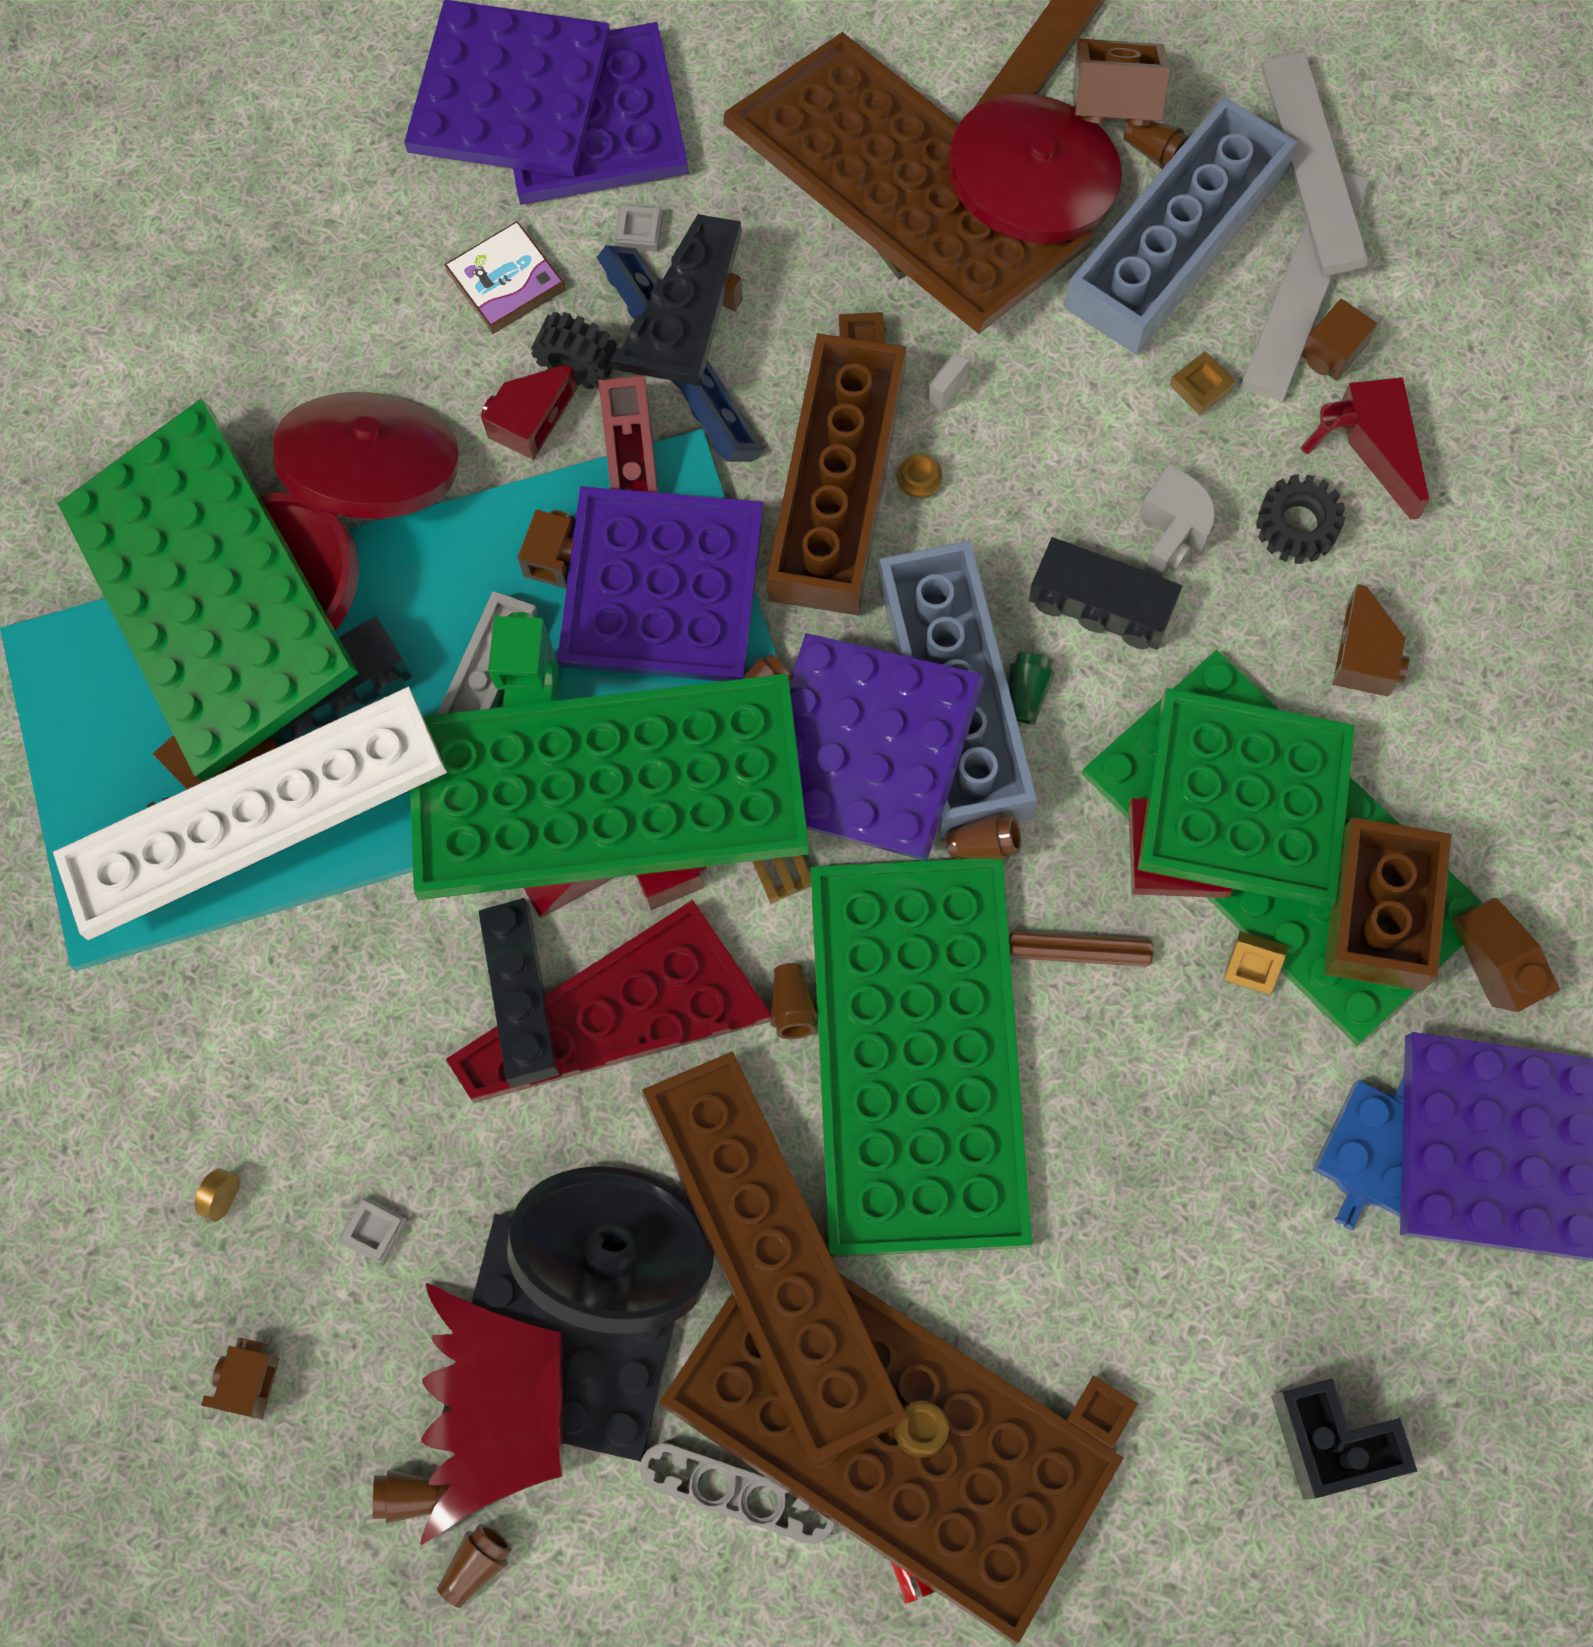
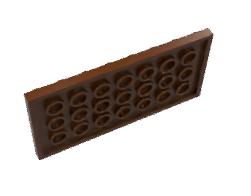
M843 32L736 103L724 113V126L978 334L1089 248L1096 235L1094 231H1091L1082 237L1066 242L1032 243L1008 237L979 221L959 200L949 178L948 153L958 123Z
M839 1273L903 1409L916 1401L931 1402L944 1412L948 1420L949 1432L942 1448L929 1457H914L902 1450L896 1440L894 1427L811 1467L731 1293L661 1398L660 1406L1015 1646L1018 1645L1124 1458Z

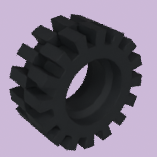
M553 312L551 316L548 314L531 347V350H533L531 353L532 357L537 358L536 363L540 367H547L546 370L563 365L573 368L577 386L583 384L586 389H593V387L599 389L598 380H607L612 369L610 360L618 349L616 348V341L609 339L610 334L606 331H598L599 326L592 322L589 325L584 322L585 318L578 315L576 319H573L571 314L563 312L562 316L558 312Z
M1299 474L1291 475L1287 484L1284 479L1276 482L1274 489L1271 487L1266 493L1258 512L1256 529H1261L1258 535L1261 543L1269 542L1266 548L1267 551L1271 554L1276 549L1281 552L1280 560L1286 562L1289 556H1294V564H1303L1305 557H1309L1311 563L1318 560L1321 553L1325 556L1332 546L1335 545L1345 522V517L1342 516L1345 506L1344 502L1337 503L1340 494L1336 489L1329 494L1326 492L1329 483L1323 479L1319 486L1313 485L1315 476L1306 475L1304 482L1300 483ZM1291 507H1305L1315 515L1317 527L1309 533L1294 531L1285 524L1283 513Z

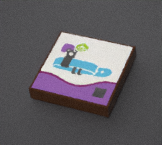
M518 220L444 264L448 275L492 334L566 290L564 281Z

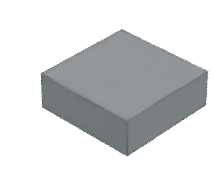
M620 204L614 245L636 248L639 251L658 252L663 208Z
M958 353L952 354L929 383L928 403L930 407L942 414L967 382L969 360Z
M362 1196L338 1242L384 1265L408 1220Z

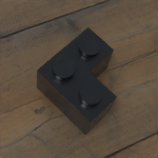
M1333 1378L1271 1395L1303 1500L1316 1499L1418 1472L1401 1418L1349 1431Z

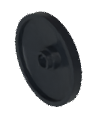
M594 1166L576 1168L560 1172L539 1182L518 1203L511 1219L507 1241V1257L511 1271L519 1286L531 1300L543 1310L564 1322L583 1329L610 1334H631L651 1331L673 1323L686 1315L700 1301L706 1291L714 1262V1250L700 1225L690 1200L661 1180L637 1171L616 1167Z

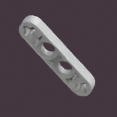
M663 1443L651 1447L646 1451L641 1460L640 1471L642 1479L648 1487L663 1494L803 1543L815 1544L822 1542L830 1536L834 1529L835 1523L827 1519L825 1528H815L812 1536L803 1533L804 1524L801 1521L788 1517L787 1529L778 1526L777 1522L785 1511L786 1494L789 1492L768 1478L671 1444ZM666 1452L673 1455L672 1464L685 1470H688L689 1459L699 1462L690 1477L689 1493L680 1492L679 1488L684 1480L672 1476H667L664 1484L658 1483L656 1481L657 1472L650 1469L652 1460H662ZM712 1469L723 1472L728 1480V1490L725 1496L716 1501H709L703 1498L698 1487L702 1474ZM760 1486L772 1489L778 1500L775 1512L766 1518H757L752 1515L747 1505L748 1496L751 1491ZM798 1498L792 1505V1507L803 1511L810 1509L808 1505Z

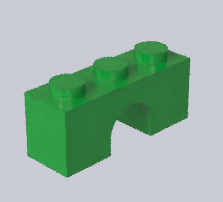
M513 612L508 616H494L488 672L495 689H505L503 707L559 700L561 670L543 618H537L535 615L527 612Z

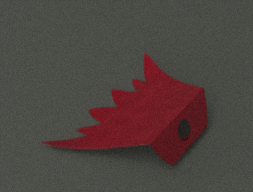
M426 1283L425 1286L431 1303L443 1322L453 1332L452 1334L433 1335L431 1340L445 1356L454 1360L455 1364L433 1371L422 1379V1383L427 1391L438 1401L452 1409L443 1413L429 1426L423 1434L421 1442L431 1448L452 1452L454 1456L439 1466L429 1480V1485L450 1484V1487L440 1498L430 1515L421 1537V1545L435 1538L466 1516L493 1502L528 1487L563 1477V1333L526 1324L491 1312L429 1283Z

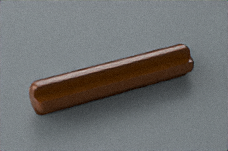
M1022 930L1012 931L1009 937L1010 957L1016 959L1141 967L1149 966L1153 960V942L1149 938Z

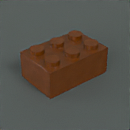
M1358 818L1350 819L1344 828L1337 902L1331 908L1324 975L1419 991L1426 989L1438 977L1452 834Z

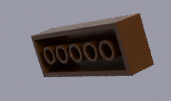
M817 333L766 578L768 601L859 616L905 378V346Z

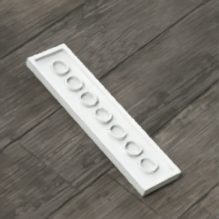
M407 687L56 850L53 854L79 933L87 940H90L447 773L417 701L410 688Z

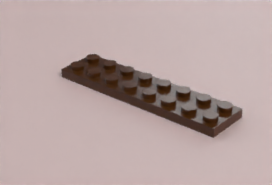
M729 1052L642 1089L644 1102L700 1225L714 1250L716 1260L810 1466L819 1464L908 1419L734 1052Z

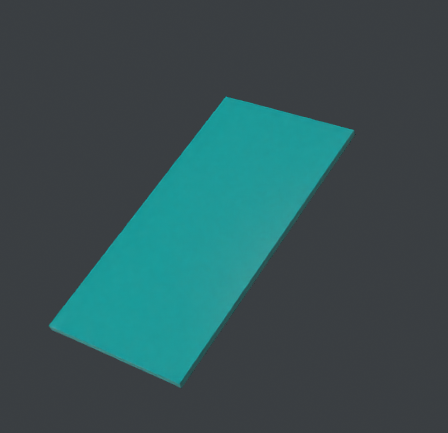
M703 429L653 442L658 493L725 498ZM607 456L434 504L411 514L385 518L349 528L348 530L354 539L357 549L359 575L352 605L343 622L336 630L338 637L377 616L412 678L404 682V685L398 691L409 687L423 716L437 715L493 591L536 606L538 611L537 618H543L557 658L566 589L525 578L517 557L536 509L548 513L553 510H559L572 515L576 519L580 486L611 489ZM569 564L566 565L567 573L569 572ZM754 591L745 674L759 657L764 660L772 653L777 658L756 591ZM105 598L0 627L70 968L74 971L413 872L409 790L95 938L87 940L79 933L53 852L130 817L139 811L147 809L146 805L153 801L157 804L162 802V798L173 797L187 790L153 755L174 734ZM560 667L559 700L720 681ZM504 691L496 708L503 707ZM379 696L363 705V708L387 696ZM278 731L270 736L279 747L286 744Z

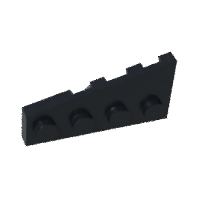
M697 214L672 256L670 268L662 280L659 279L651 291V299L641 316L637 315L629 328L630 335L621 349L618 348L610 360L612 370L700 386L742 234L740 221Z

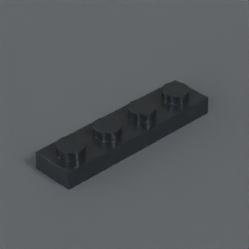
M525 898L478 910L506 1081L511 1088L558 1076L560 1074L530 907Z

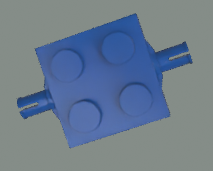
M1404 1073L1394 1095L1384 1094L1360 1080L1353 1083L1313 1166V1171L1333 1181L1347 1195L1334 1221L1339 1225L1344 1224L1343 1227L1349 1230L1355 1229V1225L1365 1205L1381 1207L1400 1217Z

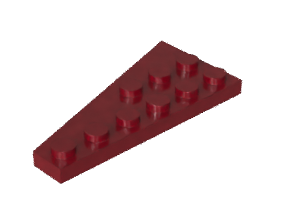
M691 900L545 994L560 1075L511 1088L506 1081L497 1026L446 1058V1061L473 1103L765 1024L770 1022L771 1013L700 909Z

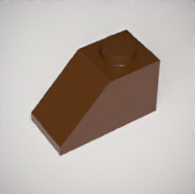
M1357 584L1347 603L1332 685L1388 697L1396 683H1404L1410 657L1403 655L1404 635L1365 585Z
M1491 898L1451 919L1492 1007L1519 1012L1560 990L1541 946L1498 898Z

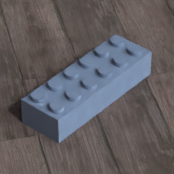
M1224 96L1069 281L1065 309L1135 355H1138L1287 174L1297 141Z
M971 540L880 558L879 586L896 654L980 673L985 679L939 822L938 831L940 837H945L948 830L956 829L999 812L1003 813L1004 816L1013 815L1017 821L1032 819L1037 797Z

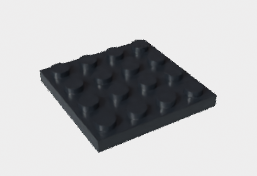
M495 1213L471 1303L526 1324L562 1332L563 1444L641 1462L647 1446L676 1321L664 1327L641 1333L610 1334L583 1329L554 1317L531 1300L516 1281L507 1257V1241L512 1217ZM444 1405L442 1414L451 1410L452 1408L447 1405Z

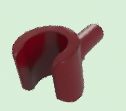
M1348 400L1328 403L1321 407V423L1301 446V450L1305 454H1309L1332 430L1352 427L1357 420L1356 413L1346 415L1342 413L1343 407L1348 403Z

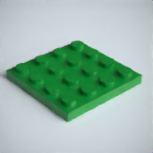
M1166 688L1161 702L1138 870L1332 908L1337 902L1355 725Z

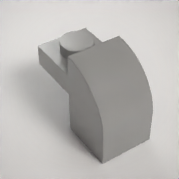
M1171 464L1167 466L1146 495L1140 513L1141 518L1165 532L1151 551L1146 570L1163 578L1170 567L1175 570L1181 567L1191 548L1202 554L1214 523V504L1208 491L1196 479Z

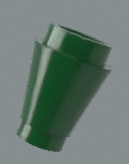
M1017 653L1015 663L1010 664L1009 692L1017 722L1030 725L1036 724L1037 716L1041 711L1056 674L1052 670L1053 660L1046 656L1034 653Z

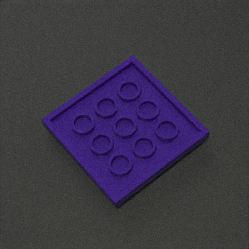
M444 0L404 141L407 153L575 177L611 35L609 23Z
M658 22L610 30L611 35L575 177L513 168L520 205L689 174Z
M580 486L573 534L574 544L571 550L557 654L559 667L710 681L742 679L746 671L764 511L763 502Z
M805 633L791 675L793 679L789 682L806 829L927 861L985 681L984 677L980 673Z
M1417 1032L1406 1035L1400 1235L1593 1261V1058Z

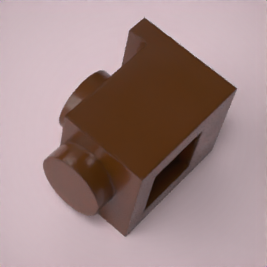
M535 510L517 557L525 578L566 589L568 579L566 565L570 564L571 550L574 545L575 518L572 515L559 510H553L550 513Z
M238 1337L236 1346H229L226 1356H221L215 1366L212 1383L217 1388L214 1397L204 1395L201 1406L263 1420L280 1358L266 1354L268 1344Z

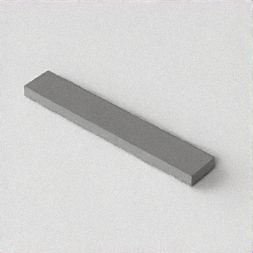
M1302 51L1263 61V74L1279 129L1297 141L1290 167L1322 276L1325 277L1367 267L1368 256L1306 52Z
M1341 170L1356 217L1370 179ZM1307 221L1240 386L1242 389L1279 402L1284 400L1332 278V275L1322 276Z

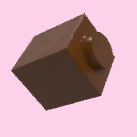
M1341 298L1309 334L1301 356L1307 360L1309 367L1320 375L1328 374L1338 381L1369 345L1378 323Z

